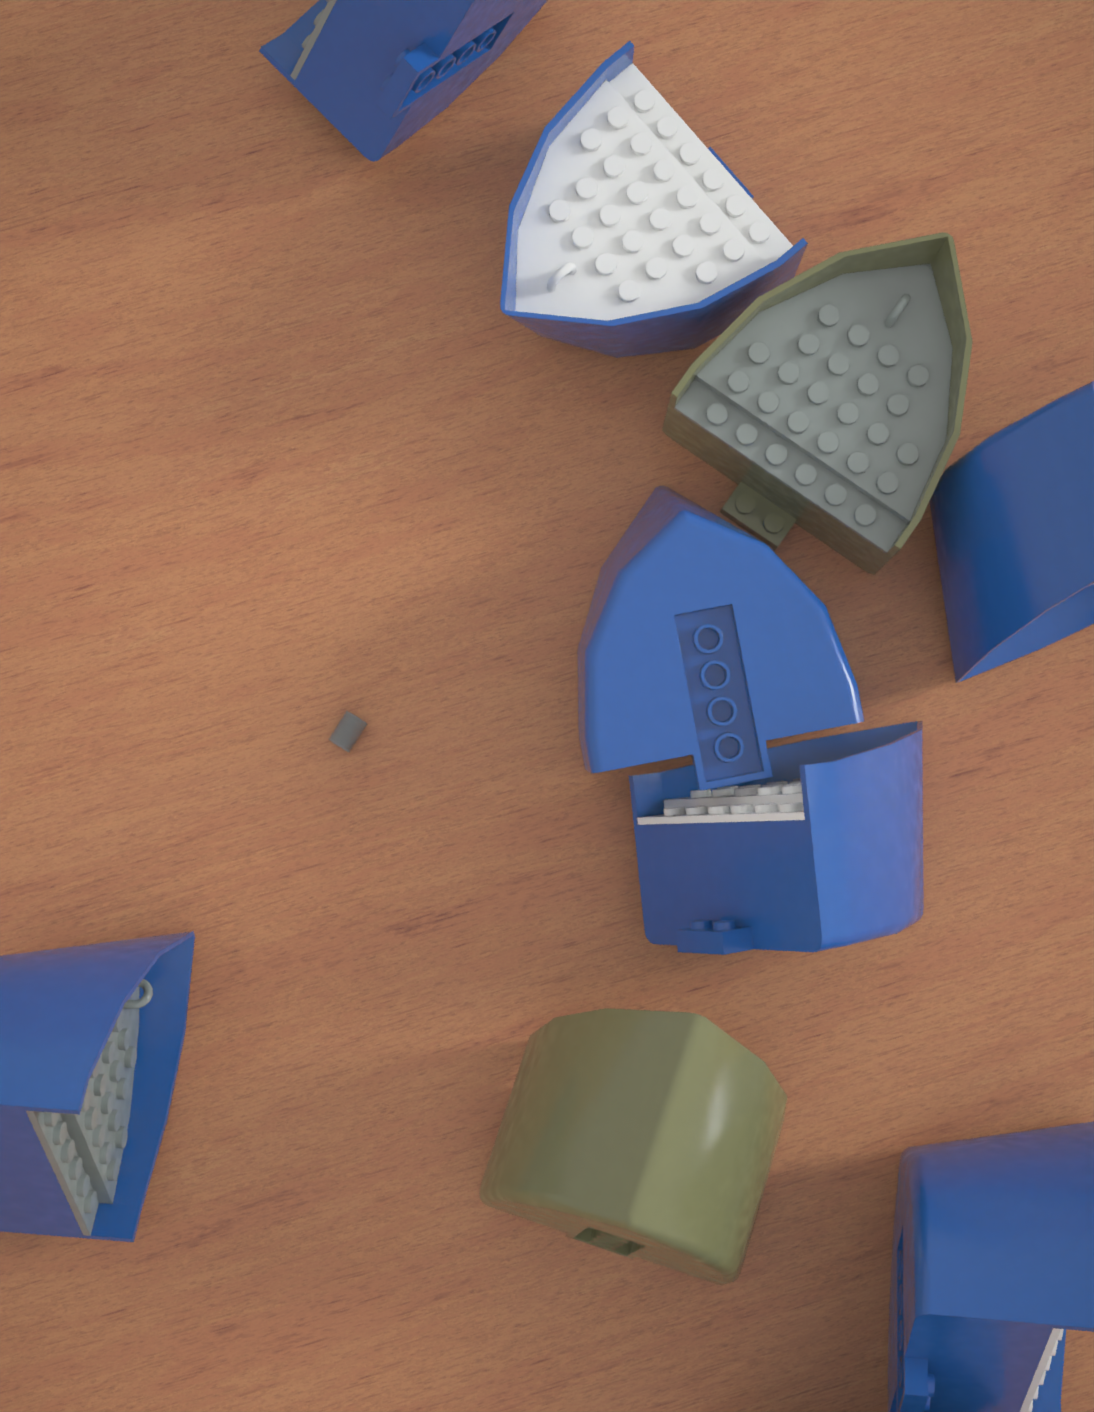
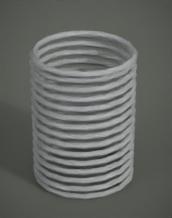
M346 711V714L341 718L342 720L337 724L338 726H336L328 739L345 751L350 752L351 747H353L352 745L356 743V739L360 737L359 735L364 731L363 729H365L364 727H366L367 723Z

